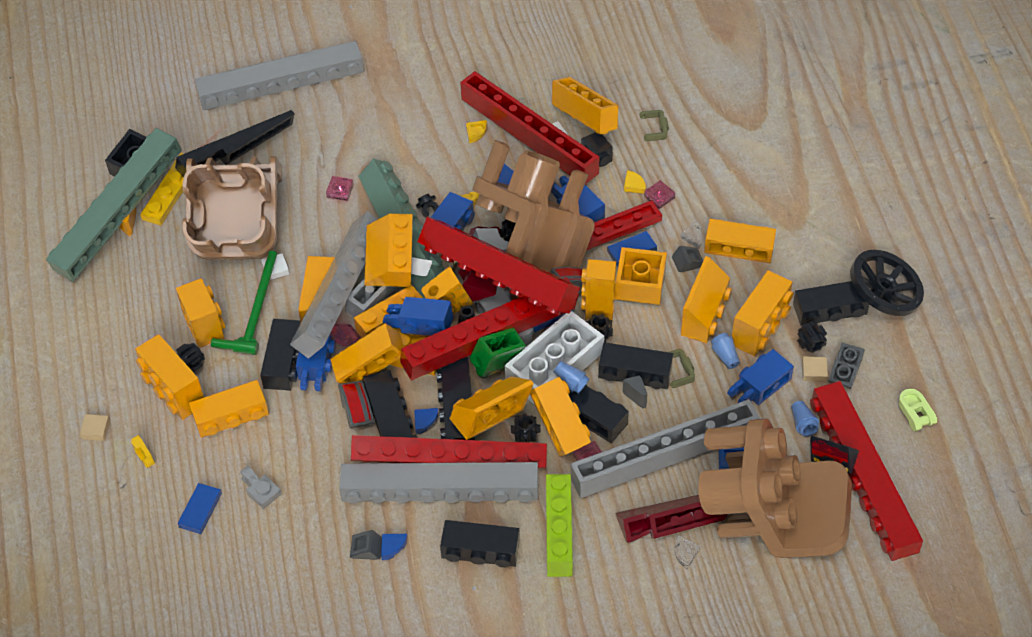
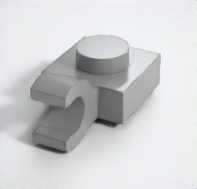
M249 466L240 471L243 475L241 479L249 486L246 489L247 495L262 509L266 508L282 494L281 489L266 475L259 479Z

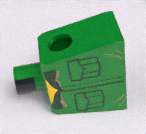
M510 328L479 338L470 360L476 368L478 376L487 378L491 374L505 370V365L518 355L526 345L516 330Z

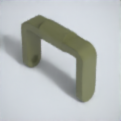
M662 110L640 112L641 119L659 117L660 129L662 131L661 133L644 135V140H665L669 126Z
M682 349L670 351L669 353H673V358L680 357L684 370L689 375L672 381L670 383L671 387L677 388L694 382V366L689 357H686Z

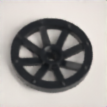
M867 250L859 254L850 268L852 284L861 298L873 308L885 314L905 316L913 313L922 303L924 289L919 276L908 263L898 256L882 250ZM868 261H875L876 275L868 265ZM884 263L895 268L890 275L884 273ZM861 268L869 279L862 276ZM902 273L908 282L897 284L895 279ZM912 290L913 298L898 292ZM895 300L903 302L905 304L898 305Z

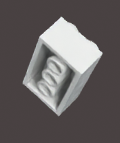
M574 312L566 313L505 365V379L510 376L529 379L534 383L532 387L534 389L558 377L553 371L561 360L583 371L601 355L604 335ZM529 394L528 400L534 404L531 395Z

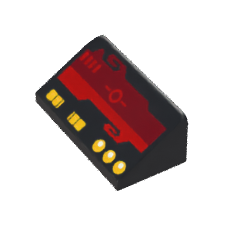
M811 435L810 451L812 462L835 461L843 465L847 473L852 474L859 450Z

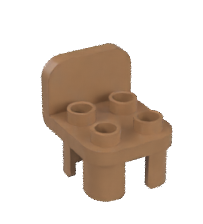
M494 140L481 177H476L472 190L480 194L476 205L482 208L502 213L504 206L508 207L504 218L516 224L506 252L549 273L551 268L556 267L580 268L594 231L593 220L580 214L578 205L588 174L580 170H573L561 203L558 204L549 200L548 197L560 163L547 156L526 150L518 158L509 185L498 182L509 152V146L506 143Z
M271 156L270 164H261L257 157H252L250 163H240L237 165H217L213 158H208L205 164L198 165L194 159H187L186 173L183 178V193L186 196V218H183V233L189 248L195 255L205 260L259 259L267 256L268 252L274 249L277 243V183L282 181V165L277 156Z
M767 418L750 420L744 426L709 428L706 430L704 445L708 450L744 447V451L726 454L725 459L729 469L706 470L701 472L699 476V499L705 513L709 515L748 513L730 515L726 520V524H719L717 533L720 538L761 536L770 553L780 558L831 555L844 547L849 537L852 481L843 465L835 461L799 463L796 455L788 456L786 453L787 442L783 428H773L770 420Z

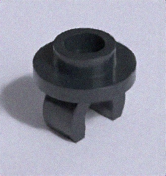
M429 193L418 198L419 203L416 204L417 209L422 208L421 212L425 218L429 216L427 207H432L434 212L439 207L436 202H433L437 199L436 196H430Z

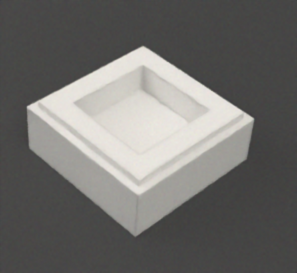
M283 253L278 254L270 280L289 275ZM267 258L261 259L263 269Z

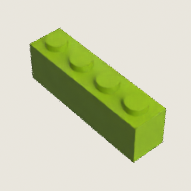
M546 474L547 577H573L571 474Z

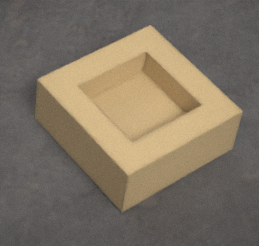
M803 356V381L827 382V357Z
M85 414L79 434L81 439L105 441L110 423L109 417Z

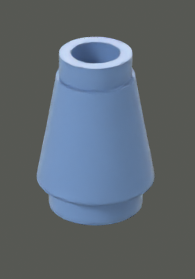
M722 333L712 339L713 351L727 368L733 369L737 367L740 361L733 338L727 333Z
M562 360L553 371L561 380L567 383L571 392L575 391L578 394L590 379L586 376L585 372L564 363Z
M803 401L793 403L791 409L797 432L803 436L815 434L819 429L817 417Z

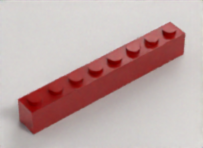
M476 71L460 82L461 100L535 152L557 160L560 163L559 168L568 175H571L573 170L587 173L586 185L599 174L598 155Z
M427 217L417 240L418 243L425 246V251L435 255L438 252L442 254L441 259L451 263L456 261L458 262V267L464 270L471 271L473 269L476 271V276L488 280L489 277L493 279L492 284L501 288L507 286L511 288L510 293L519 297L525 295L529 297L528 302L538 306L544 304L547 306L546 310L556 315H559L560 312L570 314L581 288L438 219Z
M567 277L563 278L564 280L570 282ZM524 295L401 348L400 363L412 381L471 355L477 341L481 337L514 328L519 334L564 313L560 312L559 315L548 312L546 305L541 304V306L532 304L528 302L529 297ZM578 295L571 310H574L576 307Z
M841 381L814 388L810 405L814 413L817 412L820 418L821 429L827 432L829 441L859 450L852 474L848 473L852 481V490L856 491L859 496L862 510L866 511L870 518L872 530L877 532L880 538L883 552L888 553L891 561L920 553L923 539Z

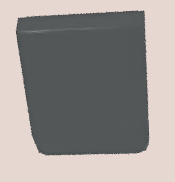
M679 246L672 255L678 272L701 268L703 263L698 248Z
M636 376L624 379L623 393L642 409L646 408L647 392L642 378Z
M374 530L352 535L350 558L380 559L382 536Z

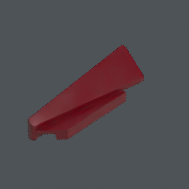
M478 226V227L471 228L469 234L473 236V234H474L476 228H488V227ZM497 226L490 227V228H497V229H498V233H499V235H500V228H499V227H497ZM459 268L458 273L463 279L462 286L472 302L496 295L497 286L492 284L493 279L488 277V280L476 276V271L473 269L467 271Z
M699 495L617 512L616 518L625 541L629 543L648 534H651V537L656 539L723 521L728 514L709 515L705 513L701 506Z

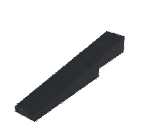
M292 110L177 156L175 168L184 178L187 159H194L198 165L205 164L208 158H213L215 162L221 160L227 165L291 126L295 113Z

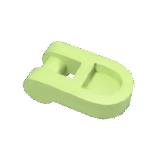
M915 389L902 391L898 404L914 432L921 430L924 425L931 426L937 423L936 414L919 391ZM920 411L923 414V416L921 417L917 415V413Z

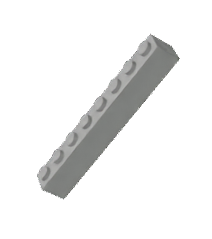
M356 41L196 78L195 83L202 109L208 110L362 73L364 70Z
M368 211L351 225L290 343L292 347L307 358H310L324 347L365 264L367 225L378 220Z
M748 399L571 463V481L580 498L589 496L712 451L708 450L704 445L705 432L709 428L744 426L750 420L760 419Z
M538 462L341 464L339 489L342 502L349 503L366 501L382 503L384 501H396L399 503H406L408 501H421L424 503L433 501H446L449 503L457 501H471L475 503L481 501L530 502L538 500Z

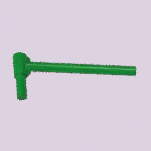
M268 252L244 337L234 341L212 338L211 347L257 355L259 343L253 337L277 252Z

